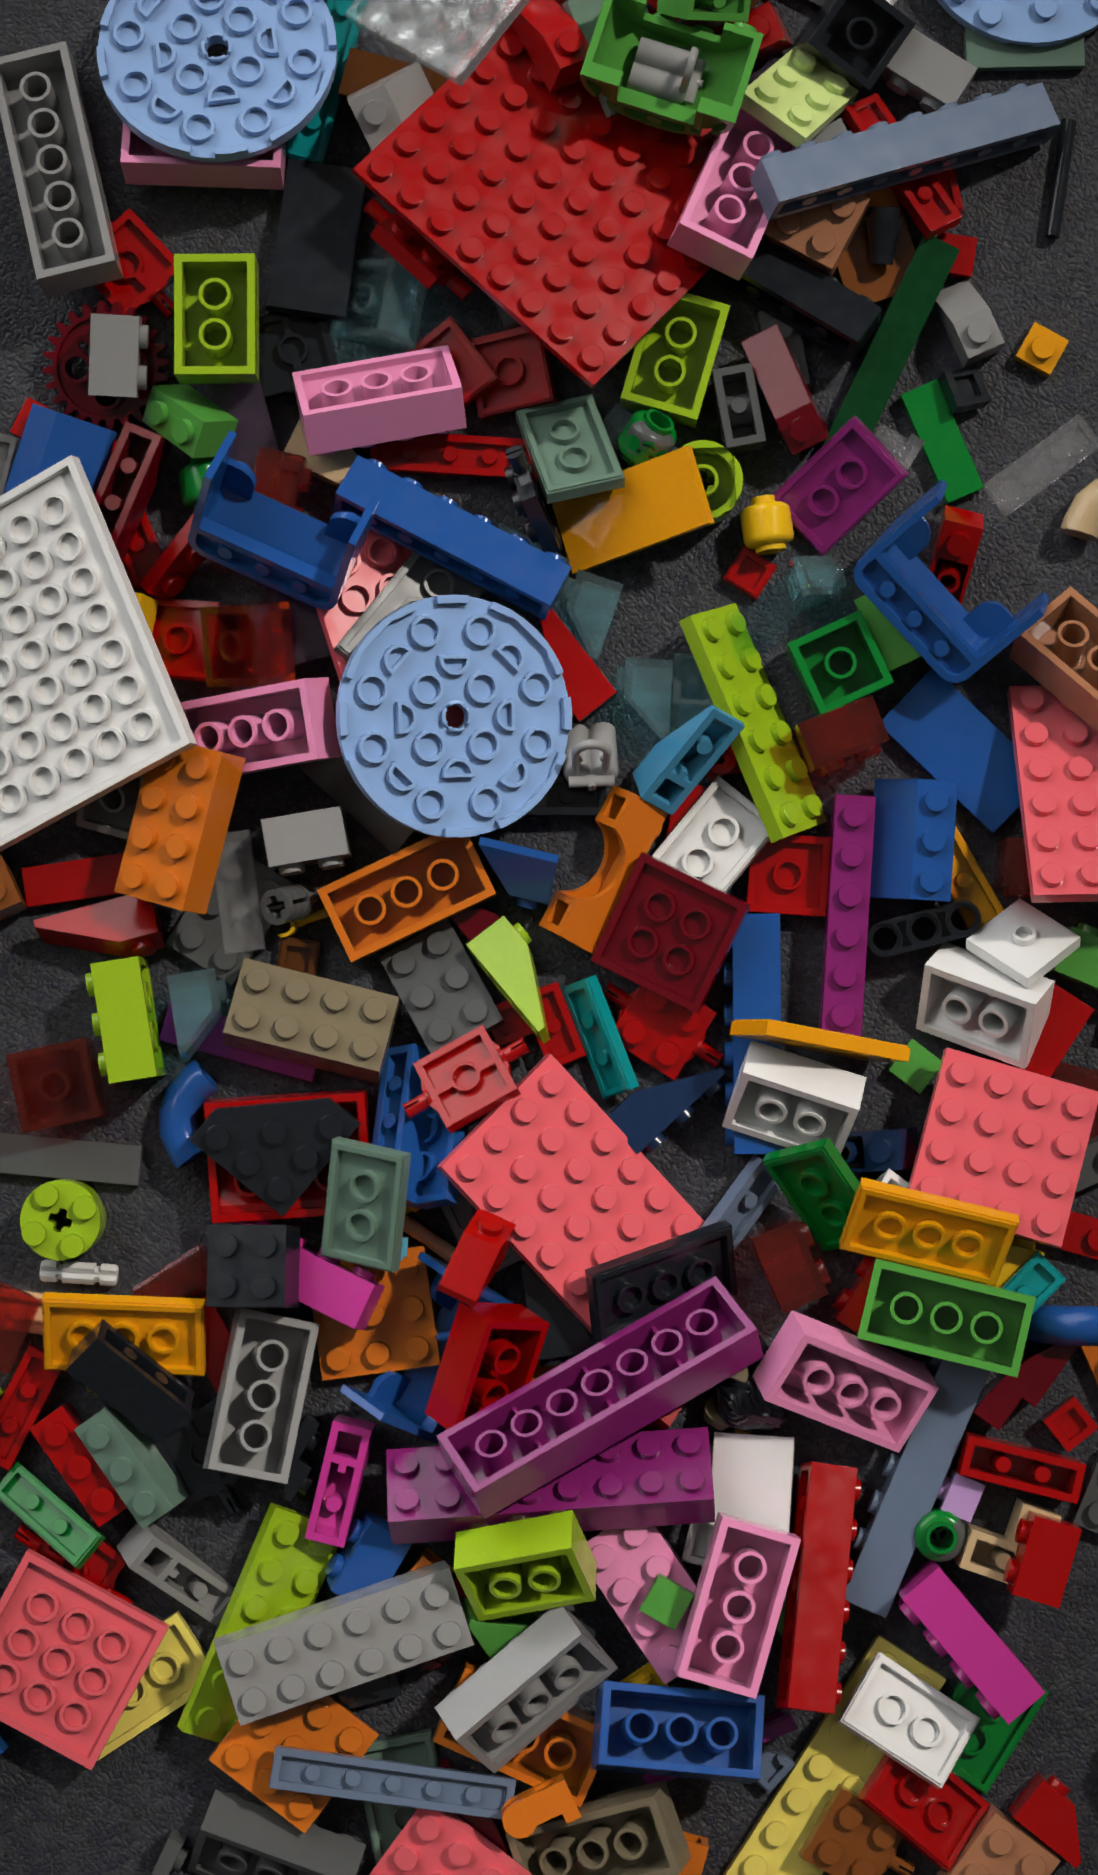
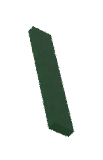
M922 235L829 429V438L823 441L821 447L853 416H857L873 433L960 249L935 237L926 240Z

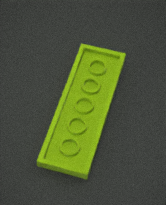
M733 603L700 612L680 620V626L713 705L744 723L745 727L730 745L771 843L826 823L827 819L823 812L822 802L814 791L807 774L806 764L799 755L792 738L791 728L784 719L777 702L776 692L769 683L762 666L760 654L753 645L746 628L745 618L740 613L737 604Z
M270 1503L214 1639L314 1605L326 1577L325 1571L328 1562L336 1553L338 1547L305 1539L309 1515ZM213 1639L177 1727L181 1732L220 1743L238 1720Z

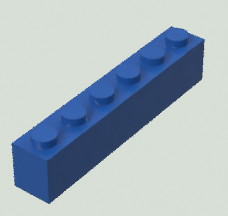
M357 455L335 493L332 510L336 512H353L361 517L372 495L379 498L380 500L370 530L544 621L546 620L566 584L572 568L565 563L562 557L553 552H543L531 546L529 541L519 534L506 533L495 527L493 522L485 516L479 514L472 515L459 508L455 501L446 496L438 497L424 490L423 486L412 478L399 477L388 471L387 467L378 460H367Z
M780 913L747 914L730 948V962L723 963V985L731 986V1002H724V1026H731L732 1021L741 1019H772L781 1021ZM731 1036V1042H724V1066L732 1067V1082L724 1083L725 1106L729 1105L742 1062L752 1039ZM753 1040L782 1050V1045ZM725 1128V1146H732L733 1154H767L768 1152L783 1149V1146Z

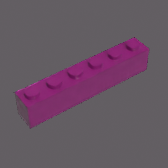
M835 794L832 797L831 847L827 907L824 923L818 1028L861 1037L876 797Z

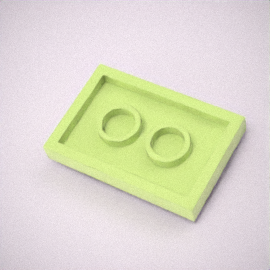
M795 46L747 86L740 108L797 148L801 144L812 140L840 115L846 106L851 105L859 91L851 86L843 76L833 73L819 63L813 55Z

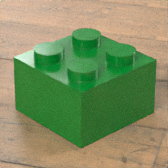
M861 610L787 643L784 648L817 720L885 690L894 683Z

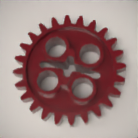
M98 301L96 312H94L89 304L82 305L83 317L76 312H68L72 324L67 325L57 322L56 326L62 333L61 337L48 336V340L56 346L55 351L43 352V356L53 360L52 366L42 369V372L54 375V380L46 385V389H58L60 392L54 398V404L67 402L68 405L64 411L65 415L71 416L79 412L77 419L88 422L92 418V424L101 427L105 420L107 428L112 431L117 430L118 420H120L123 426L126 421L132 423V415L139 421H142L144 415L143 408L147 406L152 386L159 385L160 381L166 382L172 379L169 375L162 373V367L171 365L172 360L161 358L160 353L169 348L168 344H157L155 341L162 333L161 329L149 330L148 349H141L140 357L143 360V366H147V389L139 390V398L118 397L113 405L108 406L103 401L102 396L88 395L89 354L80 345L84 341L90 347L91 313L123 315V305L120 302H114L109 312L107 303L105 301ZM130 307L124 315L137 316L138 309ZM149 316L142 317V325H149L151 318ZM79 357H82L88 365V372L82 379L76 378L72 372V364Z

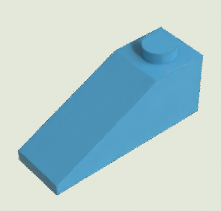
M711 705L666 736L652 748L633 772L640 797L673 815L745 727L744 723Z

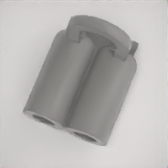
M641 36L626 88L679 105L682 103L693 105L698 87L702 88L704 80H701L704 67H706V61L697 58L699 53L697 47L692 46L691 51Z
M600 722L593 724L587 729L582 724L572 723V730H569L564 753L566 758L563 763V775L568 781L569 788L588 787V790L594 791L596 787L615 786V779L619 773L615 727L610 723Z

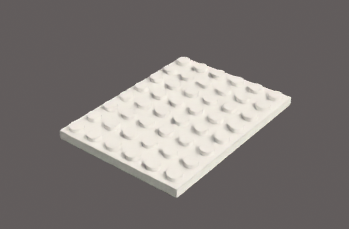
M73 455L68 456L0 496V852L198 745L80 459Z

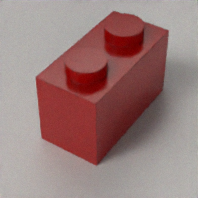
M1029 1510L1027 1519L1021 1518L1017 1526L1015 1542L1019 1543L1016 1557L1015 1559L1009 1558L1004 1571L1003 1580L1008 1582L1007 1589L1015 1596L1060 1608L1082 1529L1074 1523Z

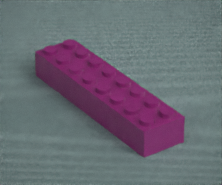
M714 1276L437 1435L446 1463L485 1520L763 1358L758 1330L719 1279Z
M708 1427L634 1432L485 1520L446 1463L440 1446L386 1450L387 1512L392 1545L451 1541L456 1539V1532L570 1510H573L582 1531L715 1522Z

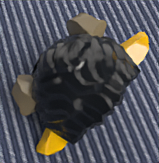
M749 1365L714 1386L712 1396L706 1401L703 1417L709 1425L720 1431L730 1427L735 1430V1433L750 1434L752 1431L762 1433L767 1432L769 1429L773 1430L774 1427L777 1429L781 1427L780 1424L785 1421L783 1419L785 1416L784 1408L765 1401L752 1377L758 1365Z

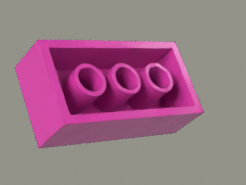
M928 1559L900 1583L898 1593L901 1598L896 1601L900 1606L899 1608L914 1626H917L920 1622L925 1625L927 1629L922 1633L941 1658L947 1653L952 1657L953 1660L948 1664L953 1669V1672L968 1689L973 1685L979 1689L975 1696L994 1720L1002 1716L1009 1725L1046 1693L935 1561Z

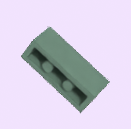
M106 1406L74 1429L142 1530L189 1497V1494L149 1436L138 1432L132 1422L120 1412L113 1411Z

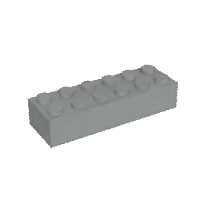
M62 41L1 56L0 114L35 274L44 294L48 297L124 278L77 68L67 42Z
M445 1560L214 1639L215 1649L240 1726L474 1645L450 1568Z

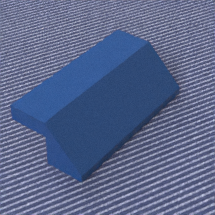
M32 403L4 494L68 456L73 455L80 459L95 495L106 469L117 432Z
M412 1043L388 1048L381 1073L372 1144L411 1153L407 1207L430 1209L457 1204L458 1190L442 1174L437 1166L465 1138L467 1125L450 1134L440 1115L431 1107L412 1117V1119L409 1118L402 1104L423 1093L421 1079L413 1063L431 1054L430 1051Z

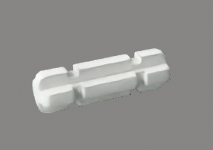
M46 1259L41 1262L39 1272L40 1280L43 1282L62 1280V1283L94 1285L95 1282H99L101 1286H115L119 1278L118 1266L105 1263L97 1266V1263L63 1261V1264H60L57 1260Z

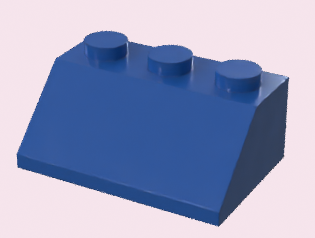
M875 779L874 796L876 797L870 898L950 902L958 781Z

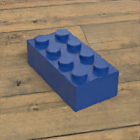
M603 1681L596 1689L591 1769L752 1784L761 1779L765 1696L757 1695V1698L754 1699L730 1692Z

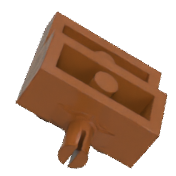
M838 1784L798 1852L800 1857L830 1875H882L888 1868L900 1875H911L908 1870L914 1872L915 1863L896 1854L898 1845L903 1837L857 1800L858 1794Z

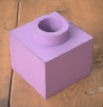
M951 1468L948 1477L945 1476L937 1495L938 1501L936 1505L940 1510L949 1511L960 1519L971 1522L986 1485L981 1480L959 1475L955 1469Z

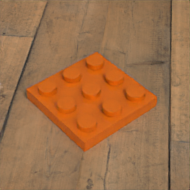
M425 1245L408 1247L407 1257H403V1260L400 1261L399 1270L394 1273L362 1266L376 1273L377 1276L374 1281L385 1286L365 1330L353 1329L312 1308L314 1323L320 1324L317 1346L322 1381L440 1365L441 1354L434 1303L430 1293L429 1267L417 1258L421 1251L426 1253ZM340 1261V1264L353 1270L354 1263Z
M328 1695L240 1726L239 1720H237L209 1756V1761L305 1834L331 1800L332 1796L269 1788L275 1745L363 1757L379 1734Z

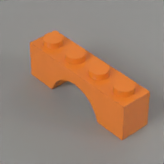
M613 786L595 819L604 838V855L598 871L590 881L579 888L557 890L539 926L593 954L641 852L648 853L653 841L661 833L668 813L643 800L635 793Z

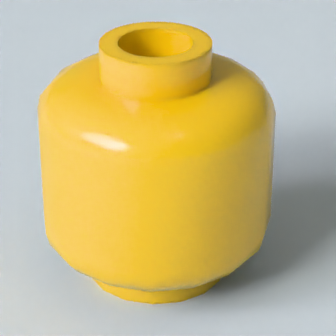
M772 494L751 498L752 505L747 506L740 512L745 546L755 550L756 555H770L787 550L786 544L790 543L794 538L789 505L785 502L775 501V496Z

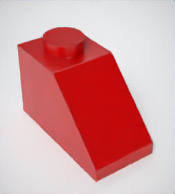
M479 1208L464 1230L437 1290L474 1307L505 1259L516 1224Z
M1037 1772L1008 1810L1015 1820L1077 1869L1081 1864L1076 1809L1074 1803L1067 1795L1071 1789L1055 1775L1051 1774L1047 1779Z

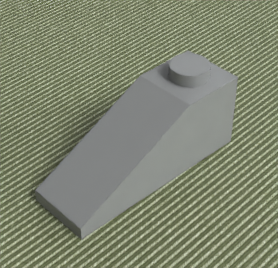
M136 1522L116 1546L127 1566L217 1626L222 1620L234 1587L170 1534L155 1524L151 1523L142 1530L138 1522Z

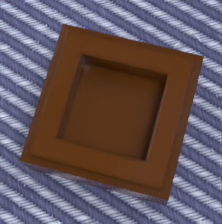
M281 937L277 966L317 976L321 942Z

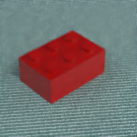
M460 1301L425 1413L445 1429H449L531 1382L550 1324L522 1304L477 1302L472 1307Z

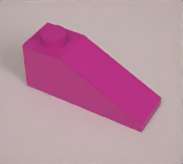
M340 1414L333 1420L305 1539L341 1548L345 1547L377 1423Z

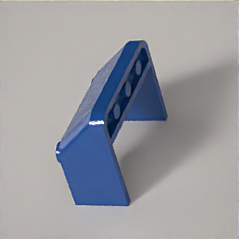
M229 430L203 477L188 535L190 546L201 556L310 606L322 610L334 608L366 540L380 499L372 495L361 517L353 512H336L331 516L328 524L308 516L255 491L257 478L252 469L244 462L231 459L237 433Z
M942 479L903 512L860 557L854 569V580L860 590L942 679L951 683H959L967 680L1045 615L1049 596L1042 592L1015 616L1004 605L996 601L982 602L969 613L916 556L927 546L930 540L931 528L924 516L943 499L948 484Z
M421 1251L417 1258L438 1272L432 1281L430 1293L433 1301L442 1306L436 1316L442 1359L460 1301L437 1290L448 1264ZM488 1286L478 1302L516 1304ZM439 1365L407 1369L403 1374L396 1371H387L374 1380L368 1394L344 1384L340 1389L341 1393L378 1420L436 1444H439L437 1435L447 1430L425 1413Z

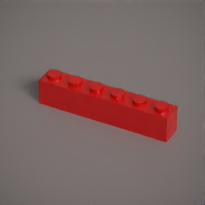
M814 1461L802 1463L799 1466L793 1533L801 1539L787 1588L776 1708L818 1714H835V1707L840 1704L842 1686L838 1682L839 1665L843 1664L846 1654V1645L842 1641L843 1624H846L850 1612L849 1601L845 1600L847 1583H850L854 1568L852 1559H849L850 1546L855 1541L857 1535V1521L853 1518L854 1504L859 1500L861 1493V1481L857 1478L858 1468Z

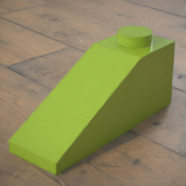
M502 916L467 943L466 946L476 964L540 1041L545 1044L550 1040L534 959L528 946L532 939L518 922L512 926L505 916Z

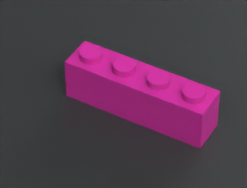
M269 1220L233 1222L232 1225H273V1223ZM300 1236L299 1302L353 1329L365 1330L385 1288L384 1285L374 1281L377 1274L356 1264L352 1270L340 1264L341 1260L321 1256V1247L318 1253L305 1247L307 1239Z

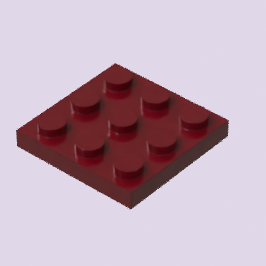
M641 852L590 961L696 1014L700 1013L751 904L645 852Z

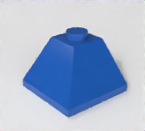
M480 837L478 844L480 850L509 897L517 898L515 906L538 911L540 904L548 906L559 855Z

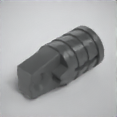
M293 884L268 890L262 896L260 902L263 917L272 925H281L306 918L308 915L323 908V902L317 892V889H319L318 885ZM277 905L281 906L280 909L272 911L269 910V907Z

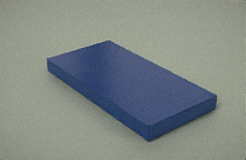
M933 668L877 724L934 780L958 781L957 802L990 834H993L1020 806L1013 743L950 682L942 679Z

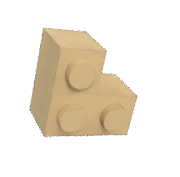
M1017 1498L1004 1535L966 1522L965 1531L967 1537L965 1546L961 1553L954 1558V1561L960 1568L1008 1584V1582L1003 1580L1004 1571L1009 1558L1015 1559L1019 1543L1015 1542V1534L1020 1519H1027L1029 1510L1057 1519L1062 1517L1055 1510Z

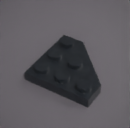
M331 1097L257 1103L243 1106L216 1107L191 1137L190 1141L281 1216H284L330 1161L332 1139L338 1136L349 1138L361 1122Z

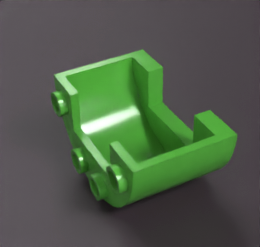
M604 0L580 72V79L586 90L593 97H599L601 93L609 98L607 107L632 120L661 130L693 136H700L702 129H712L711 133L714 135L730 131L736 123L764 34L757 32L756 28L747 23L736 22L731 24L725 22L722 36L715 35L712 29L706 26L694 25L690 27L678 23L674 17L669 15L646 13L647 0ZM641 36L691 51L692 46L698 48L697 58L705 60L706 67H704L701 80H704L702 88L698 87L693 105L684 103L679 105L626 88Z

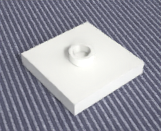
M1019 898L966 939V949L1025 988H1028L1080 947L1081 937Z

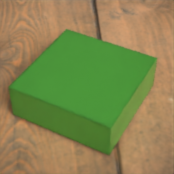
M911 1038L906 1044L908 1048H911L909 1062H893L888 1071L918 1094H921L939 1070L941 1060Z
M658 1573L639 1610L675 1630L692 1601L694 1593Z

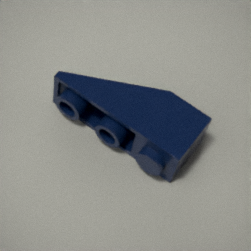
M722 1068L633 1091L608 1116L627 1136L628 1144L637 1154L643 1149L649 1154L665 1140L666 1137L661 1133L672 1122L679 1127L695 1112L690 1106L701 1095L708 1100L724 1085L720 1078L726 1072Z
M917 1127L850 1131L841 1156L852 1172L887 1171L889 1168L891 1170L913 1168L919 1146Z

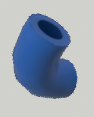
M197 1059L188 1063L168 1084L159 1108L160 1138L171 1162L177 1170L187 1166L204 1153L190 1139L199 1129L198 1113L201 1106L219 1090L211 1075Z
M1042 1304L1032 1315L1026 1340L1038 1344L1057 1346H1098V1306Z

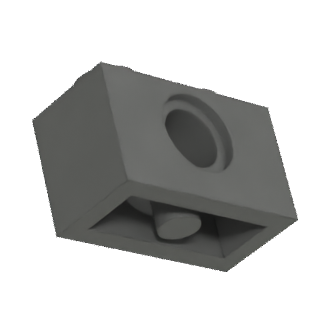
M752 363L713 369L710 382L722 446L732 455L763 449L766 437Z

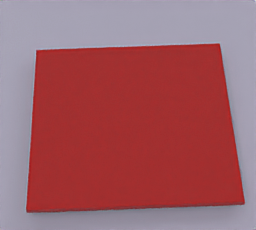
M555 0L562 7L563 2ZM511 22L359 162L351 172L591 389L712 269L667 246L716 135L711 133L712 129H702L700 136H693L654 128L632 120L620 113L606 118L598 97H593L583 86L582 82L550 93Z

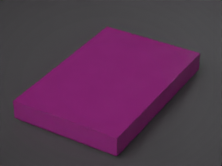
M853 416L773 495L775 496V501L785 502L789 505L794 527L821 556H824L910 473L857 416Z

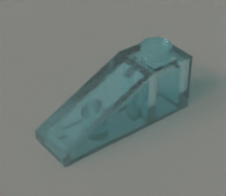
M797 556L791 558L783 574L794 613L839 600L843 595L841 588L847 587L841 564L834 565L832 556Z

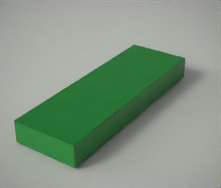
M936 379L901 394L899 398L936 483L943 479L948 484L943 496L946 505L983 490V483L955 419L950 413L938 380Z
M17 1461L1 1480L0 1501L75 1568L80 1570L106 1539L20 1462Z

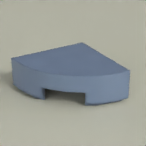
M762 1751L761 1779L756 1782L769 1794L796 1765L795 1761L779 1752Z

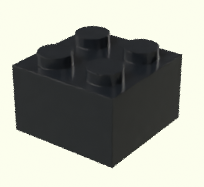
M827 0L796 45L813 55L819 63L833 73L843 76L859 92L870 91L916 23L886 0Z
M208 1225L206 1307L299 1308L300 1227L289 1225Z

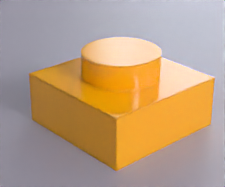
M1034 322L1014 359L1048 378L1069 340Z

